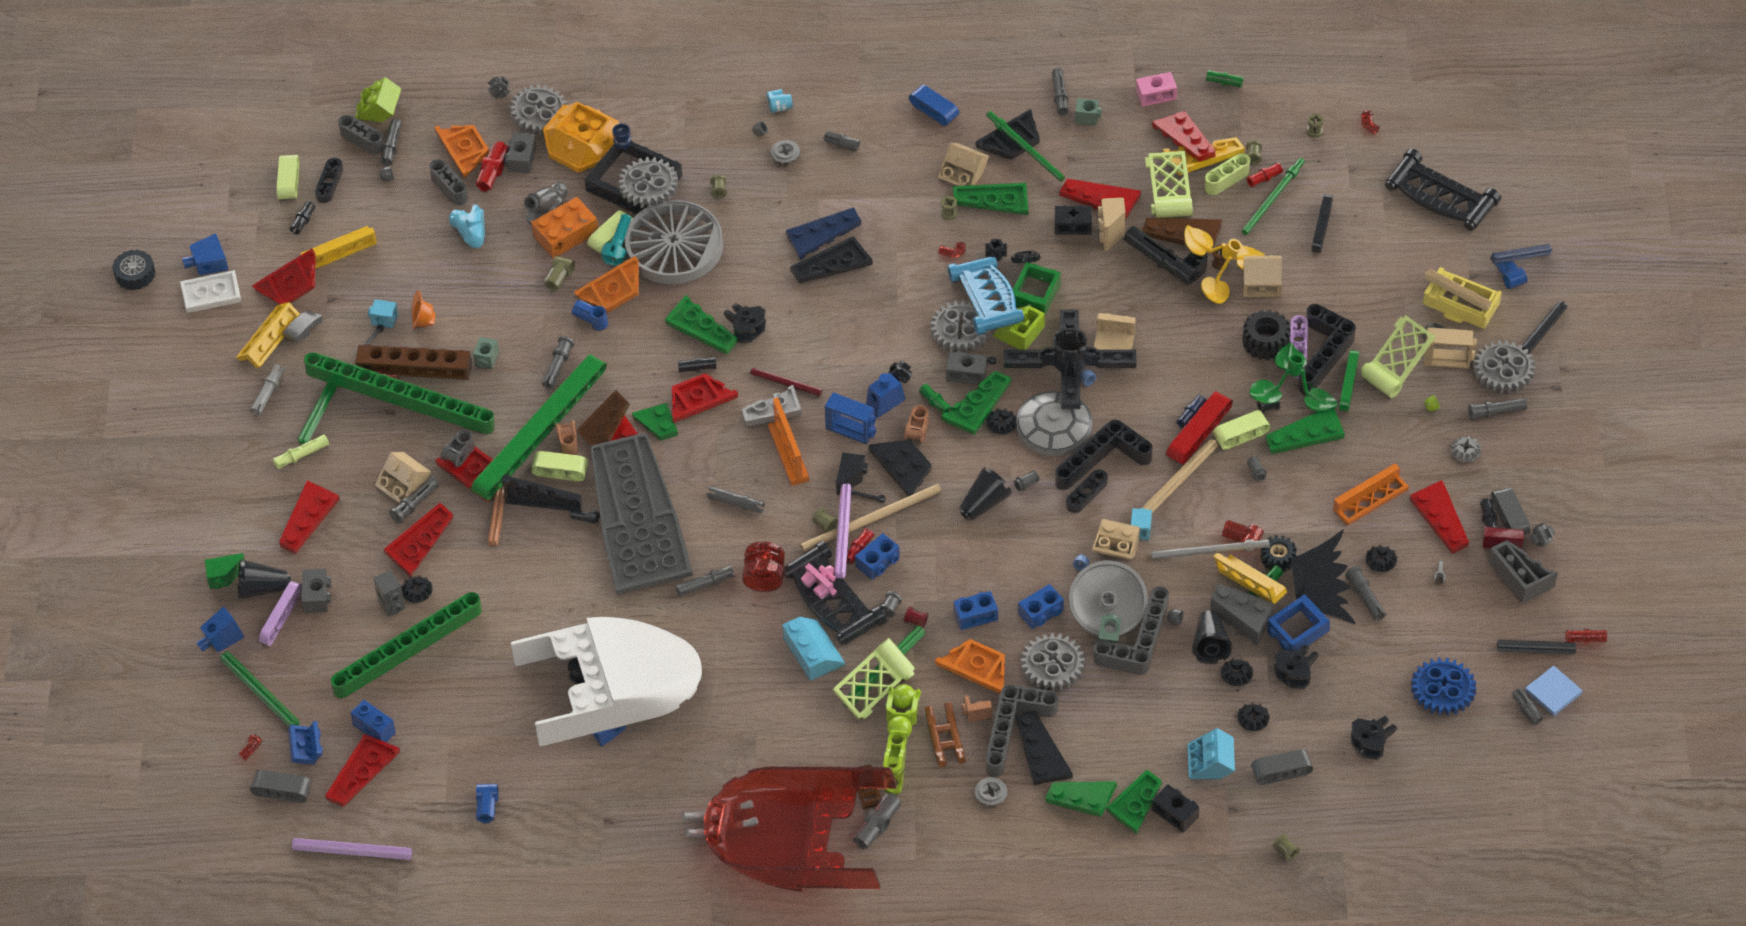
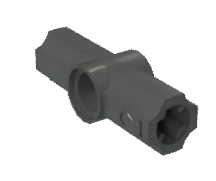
M892 793L886 794L875 809L869 810L864 819V824L853 837V841L858 847L868 849L876 837L887 830L892 816L901 806V801L897 796Z

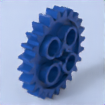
M1438 657L1437 662L1430 659V664L1423 662V666H1418L1417 672L1413 673L1411 681V693H1414L1413 699H1418V705L1424 704L1423 710L1431 708V714L1438 711L1439 716L1442 715V712H1446V715L1449 716L1450 711H1453L1457 715L1458 709L1464 711L1465 706L1470 707L1471 701H1474L1476 694V681L1473 680L1474 674H1469V668L1463 669L1464 663L1456 665V659L1452 663L1449 662L1448 657L1445 659V662H1442L1440 657Z

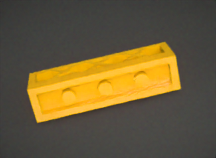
M367 225L312 248L316 252V269L377 244L373 228H369Z
M289 302L277 305L236 358L239 361L248 359L255 368H260L284 338L283 332L300 315L299 312Z
M1219 553L1213 556L1218 572L1266 601L1275 604L1287 593L1286 587L1231 554L1227 558Z

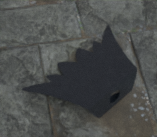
M1343 529L1317 547L1291 558L1295 596L1297 600L1306 595L1322 613L1356 624L1349 613L1340 606L1341 604H1348V601L1337 595L1350 588L1346 582L1337 579L1348 566L1333 563L1342 553V551L1333 552L1343 535Z

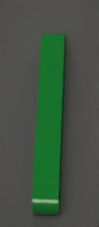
M475 592L466 593L335 673L331 678L334 695L338 698L349 696L479 616L482 612L480 596Z

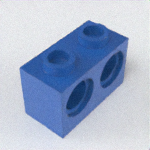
M882 533L855 555L856 568L873 580L875 577L882 575L891 564L893 565L899 560V545Z
M1051 584L1018 602V614L1031 629L1042 626L1047 620L1059 616L1064 611V599Z
M991 591L980 592L976 595L966 598L962 597L953 601V612L960 630L998 621V608Z

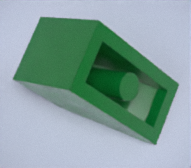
M239 553L205 559L209 588L220 589L230 586L238 577L239 561L245 560L244 554Z

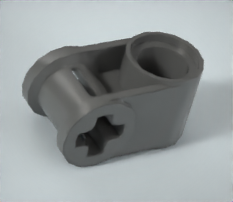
M466 429L458 431L453 439L443 448L441 458L453 462L456 467H460L475 448L472 433Z

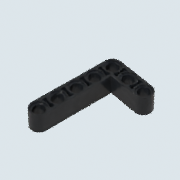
M1311 304L1307 308L1306 318L1308 327L1327 336L1328 339L1303 368L1309 392L1312 388H1317L1352 345L1355 340L1356 325L1352 321L1318 304ZM1300 374V375H1299V382H1298V390H1299L1302 394H1305V393H1304L1303 382H1302V377H1301V374Z
M1111 420L1057 467L1055 471V485L1060 490H1068L1115 448L1136 463L1148 465L1152 461L1153 446L1148 440L1123 422Z

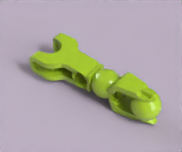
M906 684L899 685L894 689L890 686L886 705L887 732L889 737L883 763L884 791L887 794L892 793L894 795L900 794L903 788L907 738L912 732V725H915L917 722L918 703L921 696L920 689L914 690ZM893 704L900 709H909L911 706L912 708L907 710L906 713H899L893 709ZM897 780L898 785L890 787L889 781Z

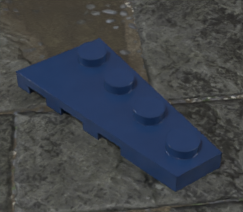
M853 207L787 229L786 235L799 260H802L806 254L816 252L823 244H829L834 241L835 237L843 236L860 226L861 219Z

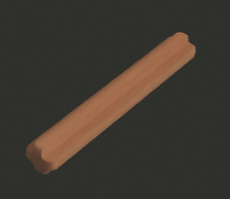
M503 486L494 496L488 534L489 546H497L499 543L505 504Z

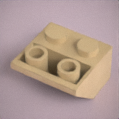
M950 143L938 178L958 186L975 185L985 170L989 156L961 144Z
M1124 198L1101 199V206L1098 207V229L1101 232L1099 233L1100 244L1104 246V251H1108L1125 235Z
M1244 256L1243 297H1281L1282 256Z
M390 452L375 486L400 503L403 498H408L427 481L431 471L404 452Z
M1102 519L1092 552L1131 560L1135 556L1139 544L1140 527Z

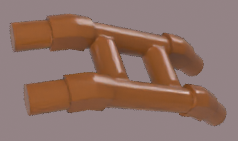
M952 702L944 703L948 724L936 726L932 706L924 707L939 767L946 766L943 750L954 748L956 758L960 764L966 762ZM950 731L952 740L940 742L938 733Z

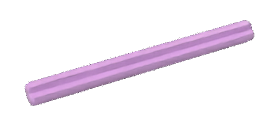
M842 484L840 489L835 562L836 578H844L846 576L851 501L850 484Z
M294 838L292 840V849L299 851L410 860L412 857V849L407 847Z

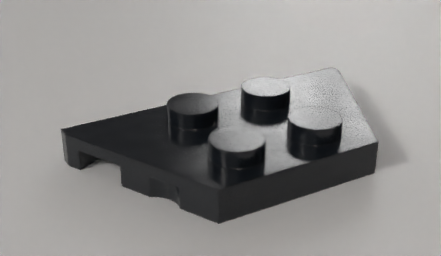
M1031 109L1007 122V125L1031 147L1040 143ZM999 129L992 131L975 142V146L978 149L1010 160L1025 152L1005 132Z
M911 440L868 445L872 455L907 496L914 494L916 488L923 483L924 477L932 470L931 463Z

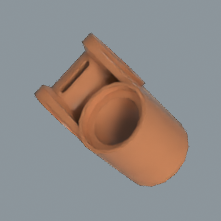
M917 405L912 409L909 421L905 427L904 439L908 440V438L919 440L921 443L924 442L929 425V411L927 407Z
M571 420V423L565 424L555 423L562 454L576 455L578 453V444L574 420Z

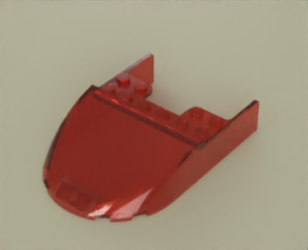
M760 767L747 771L748 774L739 778L735 776L722 786L723 789L718 795L714 796L710 801L704 817L705 838L713 854L735 871L764 884L803 892V888L880 889V882L874 868H844V856L839 852H827L832 820L845 819L853 814L858 789L897 788L892 768ZM752 800L753 808L741 809L742 803ZM756 816L758 820L757 825L743 826V820Z

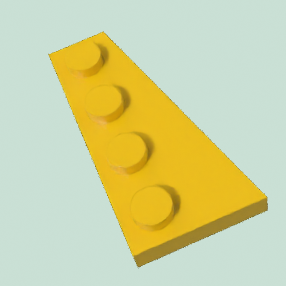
M1235 137L1213 141L1211 146L1216 151V157L1198 162L1185 152L1187 172L1189 173L1227 160L1237 154H1244L1245 148ZM1182 146L1178 147V150L1170 151L1169 148L1163 149V152L1184 151ZM1181 157L1173 158L1171 162L1178 166L1182 159Z

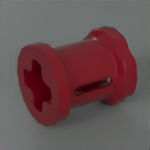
M909 606L903 621L904 623L910 622L924 628L929 613L916 611L912 606Z

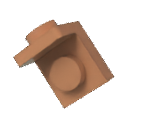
M964 696V703L961 704L963 715H967L968 722L992 718V705L990 701H979L970 704L969 696Z

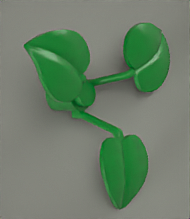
M1291 342L1283 347L1275 357L1276 366L1285 370L1279 384L1275 386L1271 381L1258 380L1252 384L1249 392L1250 396L1260 403H1276L1282 398V393L1278 389L1282 386L1287 375L1297 377L1301 374L1304 393L1307 395L1304 398V403L1309 409L1323 412L1338 406L1337 401L1325 390L1312 388L1310 392L1308 391L1305 370L1303 369L1307 364L1306 358Z

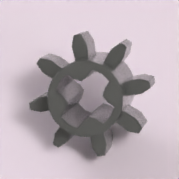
M502 76L493 77L488 82L490 85L488 91L495 98L499 96L503 98L510 92L508 89L510 83Z
M1545 523L1534 526L1532 534L1529 535L1533 544L1538 543L1541 547L1553 541L1552 537L1555 532L1552 525L1546 526Z

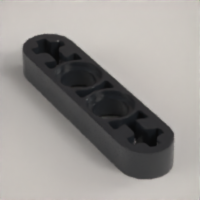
M1323 195L1312 244V252H1322L1333 203V195Z

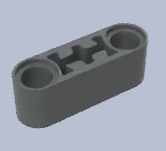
M343 115L339 118L340 134L344 139L371 154L376 155L383 152L384 144L381 132L350 115Z
M433 160L429 165L432 181L453 204H465L468 200L465 183L443 160Z
M1508 487L1491 492L1493 505L1504 527L1508 529H1522L1524 535L1530 534L1529 521L1513 488Z
M1305 749L1259 758L1251 764L1256 781L1260 785L1306 776L1313 771L1311 760Z
M257 770L250 792L259 797L304 803L307 800L312 782L304 776Z

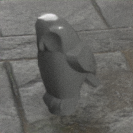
M556 182L552 186L543 187L535 193H530L525 198L524 206L530 211L526 216L529 224L563 204V200L568 194L566 185L562 182Z

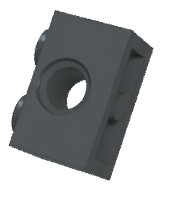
M513 133L512 140L510 139L508 143L509 153H506L505 164H508L509 172L531 173L537 146L535 134Z
M950 351L946 366V381L979 385L985 379L987 356Z
M326 569L302 570V605L304 613L328 612V604H331V592H328V588L332 587L331 576H327Z
M389 570L374 577L377 600L386 615L389 617L404 610L405 604L401 585L392 571Z

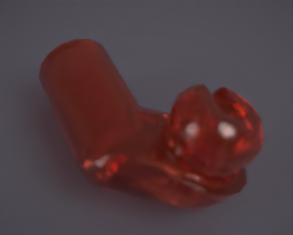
M1370 110L1363 111L1361 114V125L1373 134H1376L1380 127L1372 122L1373 112Z
M958 242L954 248L941 245L938 253L955 258L966 252V244Z
M256 734L248 737L249 743L238 754L245 761L262 744L261 738Z

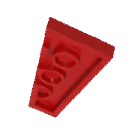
M1443 480L1410 495L1409 500L1452 554L1469 546V540Z
M441 503L437 504L385 547L384 553L411 577L453 520V514Z

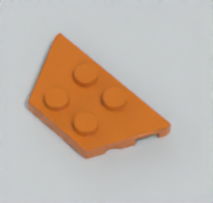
M451 125L450 129H441L440 126L434 127L437 136L463 178L473 171L483 161L484 157L489 155V148L474 125Z
M634 256L576 290L574 292L575 295L594 307H604L606 313L638 296L639 261L637 257Z
M972 639L965 641L959 647L950 650V654L943 658L938 657L935 660L936 666L1000 694L1004 687L1005 654Z

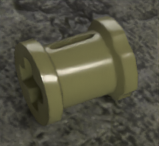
M1312 114L1308 117L1309 126L1307 127V134L1310 137L1317 138L1323 134L1322 125L1324 118L1320 114Z
M1257 140L1247 142L1246 149L1248 151L1247 155L1250 158V164H1258L1262 161L1260 154L1262 143Z
M723 175L712 176L710 178V184L712 185L711 196L715 199H722L727 195L725 188L726 178Z
M952 196L942 198V218L945 220L955 219L957 215L956 198Z
M820 508L814 514L812 522L821 525L824 531L828 532L835 529L838 519L836 517L832 518L826 513L825 509Z
M1283 834L1275 840L1273 847L1276 850L1278 849L1287 861H1290L1296 857L1300 848L1294 846L1288 840L1289 837Z

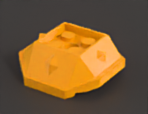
M579 102L563 105L543 128L548 158L578 173L594 168L614 145L612 129L619 122L600 110Z

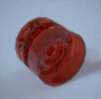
M766 541L751 543L747 546L744 552L743 584L759 592H771L780 588L784 576V550L779 545Z

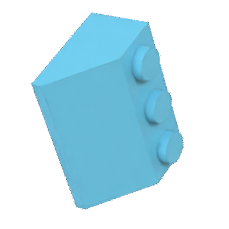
M798 617L782 624L783 639L810 681L845 666L844 660L818 620Z

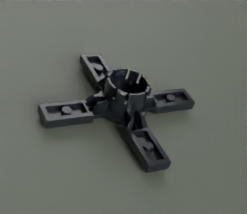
M1060 310V330L1055 333L1053 347H1045L1042 350H1004V368H1043L1044 366H1054L1057 370L1061 371V409H1080V371L1087 366H1096L1097 368H1136V349L1098 350L1096 347H1087L1086 333L1079 330V310Z

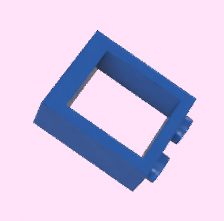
M833 392L824 406L826 429L867 445L870 438H874L877 430L875 428L876 416H874V407Z
M1303 595L1268 619L1267 631L1272 638H1276L1284 651L1293 652L1295 649L1298 651L1303 645H1310L1330 631V620L1306 595ZM1301 611L1314 626L1293 640L1280 625Z

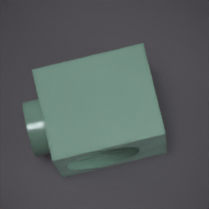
M1077 98L1075 124L1097 125V119L1101 118L1102 114L1099 100Z
M479 337L473 352L475 366L493 369L499 354L498 340Z
M1112 614L1102 616L1098 641L1118 643L1121 618H1117L1116 615ZM1112 626L1115 628V631L1108 633L1104 628Z

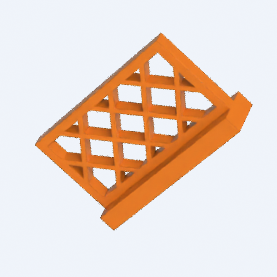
M774 398V422L768 424V429L790 485L794 486L808 482L809 475L779 398Z

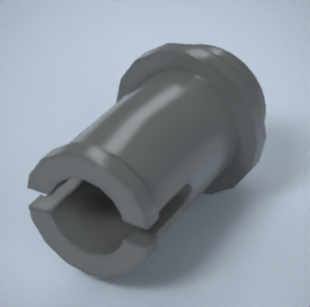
M1257 456L1249 458L1247 464L1252 471V478L1256 481L1264 480L1267 472L1262 467Z
M1032 470L1022 477L1018 476L1014 481V486L1018 491H1025L1026 487L1039 481V476L1036 471Z

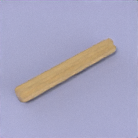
M1428 269L1425 273V279L1485 311H1488L1491 307L1492 302L1436 271Z

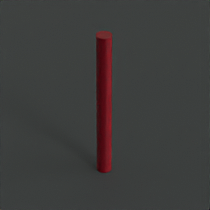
M751 369V375L788 387L793 385L795 389L817 396L822 395L823 390L760 369Z

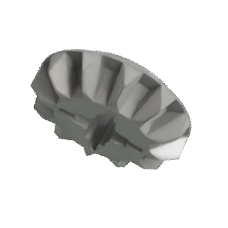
M779 141L773 145L771 156L775 159V162H781L782 165L786 162L791 164L792 161H797V157L800 156V148L793 141ZM783 149L788 153L787 156L783 153Z
M1460 436L1458 439L1454 438L1450 451L1455 459L1462 462H1472L1480 456L1481 444L1477 442L1476 438L1471 439L1470 436ZM1465 445H1468V449L1466 450V453H1464V447Z
M993 777L985 778L976 785L975 797L979 800L980 804H986L987 807L989 805L996 807L997 804L1003 803L1007 797V787L1000 779ZM989 787L994 792V797L988 794Z

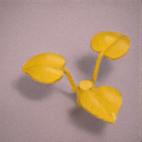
M1189 225L1185 228L1184 240L1186 246L1193 254L1204 256L1206 252L1212 253L1222 249V256L1226 259L1216 279L1213 277L1204 278L1201 282V289L1204 295L1213 303H1224L1229 297L1230 289L1226 282L1219 281L1230 260H1236L1237 266L1243 270L1244 256H1264L1265 253L1243 246L1236 239H1231L1227 244L1222 243V245L1211 249L1213 247V240L1209 234L1200 229L1192 228Z

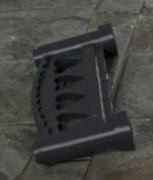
M1409 148L1404 153L1403 160L1387 178L1385 187L1388 190L1394 191L1398 188L1414 202L1434 213L1465 222L1464 227L1469 231L1476 229L1492 207L1497 206L1502 199L1500 193L1493 188H1487L1483 194H1480L1420 164L1423 160L1422 155L1412 148ZM1421 178L1420 188H1414L1413 185L1406 183L1412 179ZM1436 185L1437 194L1430 196L1429 193H1424L1422 190ZM1452 193L1451 204H1446L1438 199L1441 196ZM1468 201L1467 212L1454 208V205Z
M822 540L815 544V548L785 565L782 573L786 579H794L801 597L810 610L827 626L838 632L836 638L841 645H847L877 625L879 627L887 623V619L878 606L869 611L843 578H836L833 582L829 579L837 593L833 596L829 593L823 599H820L813 591L819 585L817 582L810 588L803 584L801 578L807 572L805 566L808 563L816 570L820 566L827 567L831 565L828 559L832 557V553L828 545ZM841 599L838 608L834 611H831L829 605L825 604L827 600ZM853 612L846 624L840 623V619L836 618L838 613Z

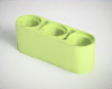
M1237 154L1209 171L1205 176L1206 193L1217 195L1248 176L1250 169L1249 156Z
M279 156L278 200L297 199L299 156Z
M622 210L617 211L589 237L587 245L601 254L604 243L612 242L621 215L627 213Z
M1254 411L1217 426L1213 430V435L1221 448L1226 450L1266 434L1271 426L1261 411Z
M538 451L534 455L531 473L539 477L583 481L589 461L585 457L578 455Z

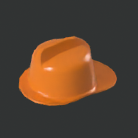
M417 290L414 294L411 308L413 330L415 327L426 328L427 326H433L436 316L433 306L422 300L421 292Z

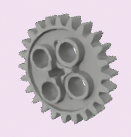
M537 84L536 88L530 85L529 90L523 87V92L518 90L517 95H514L511 101V119H514V124H519V129L525 127L526 133L532 130V134H535L537 131L541 136L543 128L563 105H567L564 95L559 96L560 91L553 92V87L548 90L546 85L543 88H540L539 84Z
M646 157L645 161L639 158V163L632 161V166L626 165L627 170L622 169V175H619L618 183L623 198H627L628 203L633 201L634 206L640 203L641 208L645 204H647L648 208L651 207V204L658 207V202L665 204L664 199L671 200L670 195L674 196L675 190L678 189L677 172H674V167H669V162L663 164V159L656 162V157L652 161H649L648 157Z
M964 300L961 301V304L954 301L952 306L947 303V308L940 306V311H935V316H932V322H930L933 340H937L938 346L943 344L944 350L949 347L951 352L954 349H957V352L964 349V352L967 353L969 348L972 351H975V346L981 348V342L986 343V338L990 337L991 330L986 331V334L978 336L976 334L973 317L978 315L974 307L971 306V302L965 305ZM960 315H963L962 338L958 339Z
M1498 340V343L1495 345L1491 341L1490 347L1484 345V348L1479 349L1478 354H1475L1473 372L1476 373V379H1481L1480 384L1486 383V389L1493 387V392L1500 389L1501 394L1504 390H1507L1510 394L1511 389L1518 392L1519 387L1525 389V384H1530V380L1533 379L1535 373V360H1532V354H1528V349L1522 350V345L1516 347L1515 342L1510 345L1508 340L1504 344Z
M1051 633L1050 637L1043 634V639L1036 636V642L1030 640L1029 646H1025L1024 652L1021 653L1022 673H1025V679L1030 678V684L1036 682V688L1043 685L1044 690L1051 687L1053 692L1055 687H1058L1062 691L1063 685L1070 688V682L1076 684L1077 678H1081V672H1084V652L1081 651L1080 645L1076 646L1075 640L1069 642V636L1065 639H1062L1061 634L1058 637H1054L1053 633Z

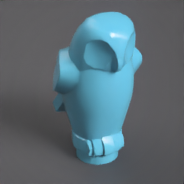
M473 205L471 213H466L464 210L452 211L449 215L450 225L457 228L465 243L472 248H480L484 243L485 237L484 210L479 208L478 205Z

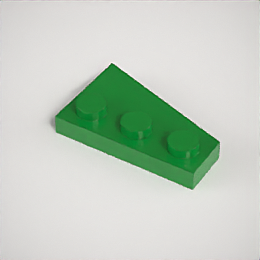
M1146 769L1106 807V812L1137 835L1152 806V799L1158 794L1162 786V780Z

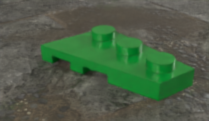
M1116 781L1053 782L1045 796V801L1049 804L1101 817L1117 788Z

